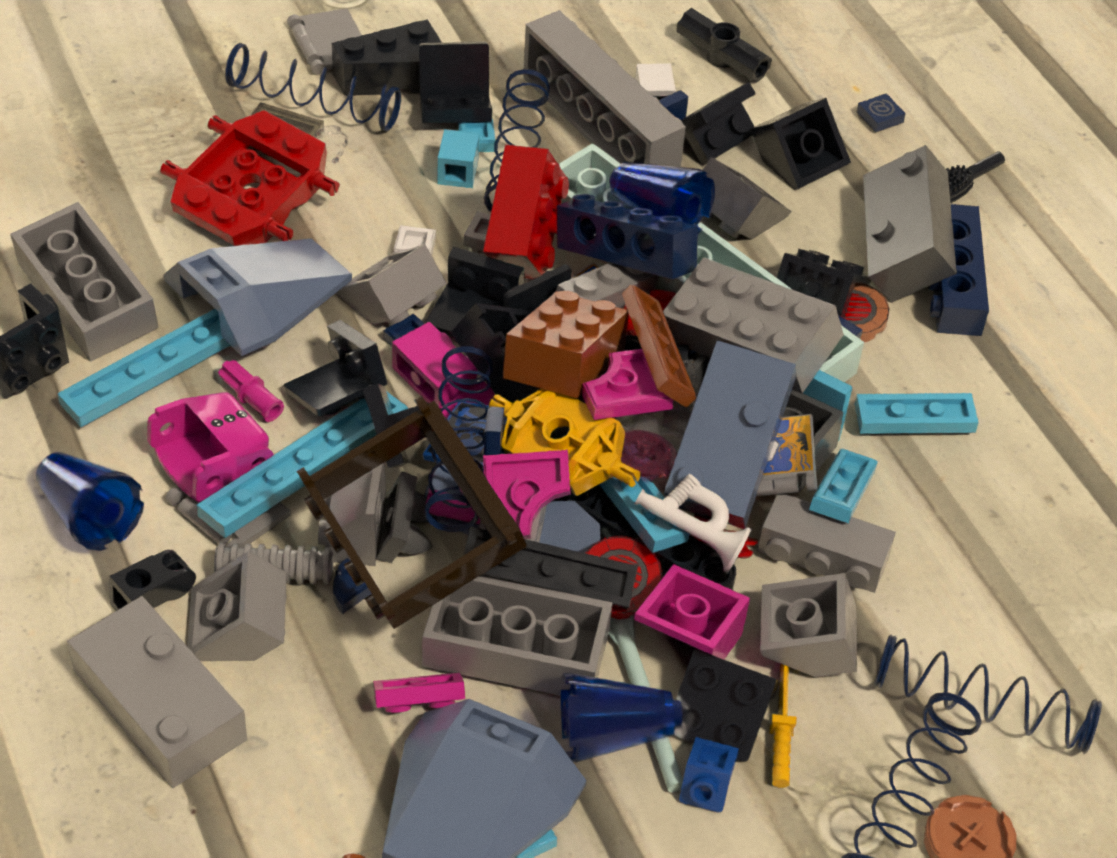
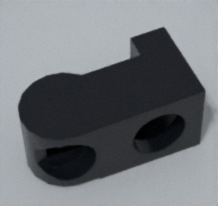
M174 550L162 551L110 575V605L117 611L143 596L155 608L168 600H176L187 594L195 583L196 574Z

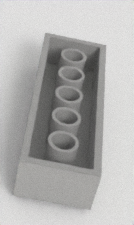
M560 10L527 23L525 28L524 69L535 70L547 78L550 84L548 102L591 144H595L656 190L678 181L686 128L682 121L671 114L657 98L645 90L635 78H632L619 66L615 59L606 54L594 40L590 39L578 28L575 22L571 21ZM523 74V78L528 83L538 84L546 89L544 82L540 78L530 74ZM532 86L537 92L544 96V92L540 88Z

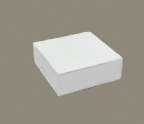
M400 225L393 253L425 244L432 256L436 241V230Z

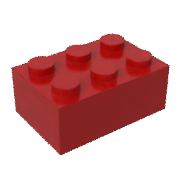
M505 145L483 249L487 257L524 267V278L535 279L553 267L555 250L552 245L554 235L557 234V205L561 204V200L567 197L569 190L568 177H566L549 149Z

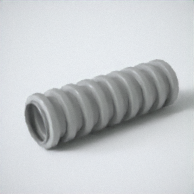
M219 543L215 550L214 573L249 551L287 572L286 583H290L291 579H296L297 584H302L304 580H309L310 584H316L317 580H323L324 585H329L333 578L334 553L331 547H325L324 551H318L317 546H312L311 550H305V546H299L298 550H292L291 545H286L284 549H279L278 545H272L271 549H266L265 544H259L258 548H253L252 544H246L245 548H240L238 543H233L231 547H226L225 543Z

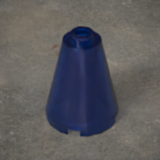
M624 162L613 170L609 179L612 195L630 209H650L653 212L652 215L660 217L678 216L682 218V222L698 226L703 216L710 217L715 200V183L713 179L707 177V172L696 168ZM698 227V234L703 228Z
M55 452L46 456L37 468L36 481L74 540L86 549L96 551L108 549L104 545L113 540L119 543L122 542L138 525L144 511V502L140 500L139 491L143 490L141 485L130 475L63 452Z
M576 673L562 674L561 680L565 684L570 685L569 689H562L560 692L562 739L569 738V748L572 747V751L565 752L573 763L671 737L674 735L675 727L682 726L681 701L673 700L671 691Z

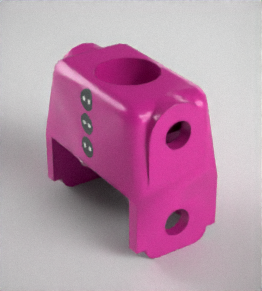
M227 392L183 398L155 408V413L147 421V442L154 448L161 466L172 481L198 503L274 455L268 448L269 437L267 433L234 396ZM170 422V425L166 430L160 431L161 427L164 424Z

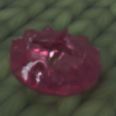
M633 430L625 432L621 456L622 463L640 471V476L646 477L650 482L656 477L667 479L677 456L674 446L664 437L649 431Z

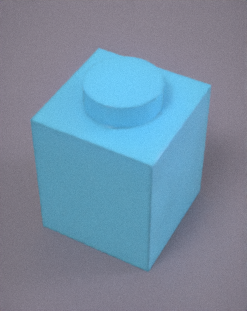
M444 129L438 154L437 184L473 188L479 161V133Z

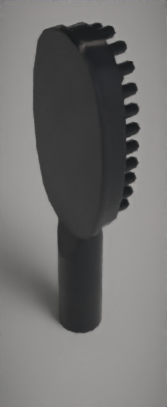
M997 151L966 169L965 165L962 168L960 165H957L956 168L954 166H951V169L946 168L948 171L950 203L965 196L972 189L974 179L1004 164V155Z

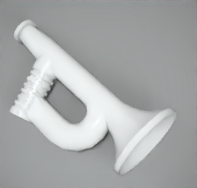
M688 474L663 500L644 493L645 490L643 489L641 490L634 504H640L652 514L712 546L722 560L724 572L728 573L752 529L747 527L737 532L723 531L727 527L729 520V509L720 496L701 486L700 482L691 474ZM690 498L708 508L712 512V518L708 522H703L678 508L685 500Z

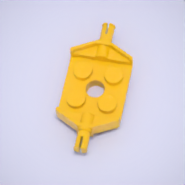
M540 389L521 401L516 400L514 403L498 394L494 396L495 401L491 399L489 409L490 406L505 407L504 417L507 421L502 438V449L505 454L568 450L570 488L574 495L578 496L612 477L617 478L630 487H634L636 485L635 481H639L640 471L631 468L621 461L625 431L621 422L613 418L594 420L587 405L582 401L545 389ZM563 426L570 428L566 436L560 439L550 438L554 429Z

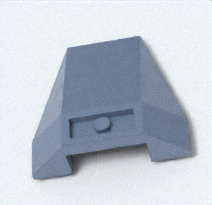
M312 238L211 248L177 262L163 274L164 281L183 299L199 293L219 312L222 337L241 356L278 340L342 289V287L352 281V273Z
M471 699L425 712L404 744L382 858H515L568 817L585 788L587 780L552 733Z

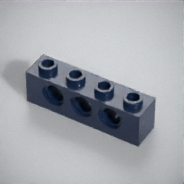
M578 194L574 195L571 201L557 205V248L665 278L675 279L693 272L697 267L698 226L684 223L682 218L678 216L660 217L652 215L653 212L650 209L624 208L621 202L596 201L593 195Z
M951 204L957 273L928 286V290L934 291L930 302V317H936L937 333L982 336L989 313L979 206Z

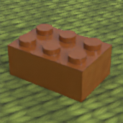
M556 291L506 334L503 378L578 398L582 394L583 383L598 379L608 369L609 353L625 351L628 310L616 307L610 301H592L580 298L577 293L572 291Z

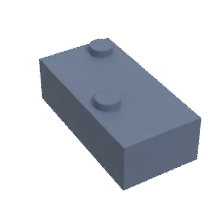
M718 340L716 341L664 491L665 497L688 474H691L700 482L701 486L716 493L725 501L729 509L727 524L742 529L746 528L796 379V364ZM690 498L679 506V509L712 518V512L708 508Z

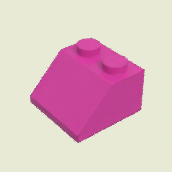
M673 564L636 611L634 620L725 660L742 636L750 598Z

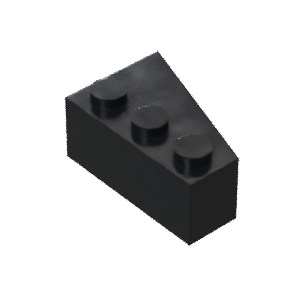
M428 19L333 42V76L345 96H348L354 76L357 77L353 96L381 95L385 84L387 85V91L391 87L399 89L410 88V94L420 93L419 45L421 43H442Z
M475 303L450 334L460 347H475L483 350L490 356L493 362V372L489 377L491 380L490 388L495 395L498 394L514 403L516 400L521 401L540 390L541 388L503 378L506 334L533 311ZM464 352L476 369L486 374L489 369L487 361L475 353Z

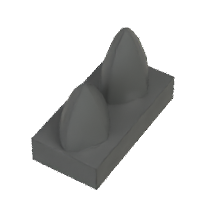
M402 471L386 494L377 559L392 563L399 552L418 554L426 552L433 547L424 532L416 525L410 523V521L428 522L424 516L427 499L423 494L415 490L417 476ZM430 514L434 520L438 521L435 515Z

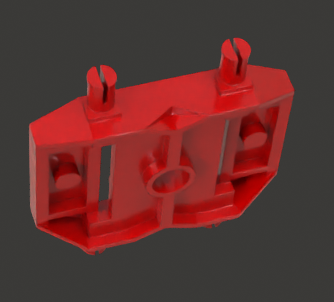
M265 110L239 119L234 123H228L217 115H213L209 119L207 126L210 130L221 134V136L187 169L179 167L170 160H166L160 169L161 174L176 181L170 200L172 210L233 246L267 243L273 236L281 241L291 240L294 233L293 229L284 226L291 210L306 203L319 189L330 196H334L340 187L339 182L324 175L327 157L326 144ZM251 146L301 173V175L296 177L287 172L283 166L275 165L258 156L254 150L247 148ZM250 183L260 184L257 188H243Z

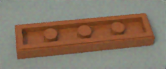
M630 284L621 294L657 390L687 408L696 399V394L658 300L635 285Z

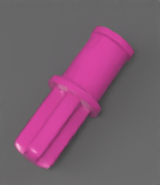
M226 360L222 364L218 375L237 393V399L241 403H248L266 422L274 421L281 415L284 410L283 402L264 387V381L259 376L253 377L236 360L230 362Z

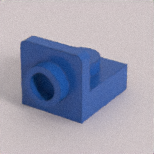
M696 737L685 768L679 797L680 802L715 812H722L739 748Z

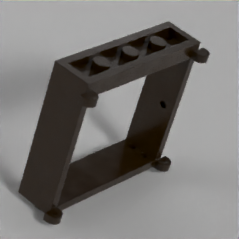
M422 395L414 400L419 410L310 476L304 467L297 471L311 494L304 498L316 521L325 517L330 528L323 532L336 553L343 549L346 551L351 559L344 564L357 587L365 582L372 593L364 598L376 619L380 620L386 616L393 629L527 547L520 528L436 402L433 400L427 404ZM427 438L492 538L387 602L324 499L422 439Z

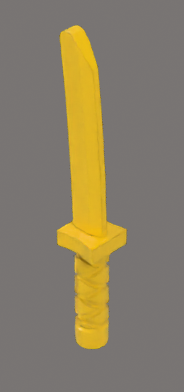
M780 663L778 714H772L769 734H774L775 743H773L774 766H772V785L784 788L790 785L791 736L794 735L797 717L788 716L789 667Z

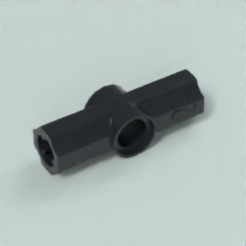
M693 8L684 12L682 18L677 23L676 32L708 52V61L716 67L725 68L731 66L756 83L764 78L767 70L771 67L772 58L742 40L739 28L732 23H715Z

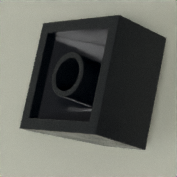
M827 98L803 103L750 129L762 161L794 190L851 163Z

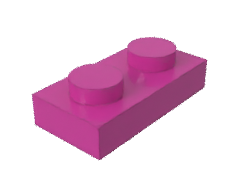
M460 672L373 681L376 707H385V711L391 713L408 711L411 709V704L429 703L431 708H441L454 704L455 700L465 699L464 680Z

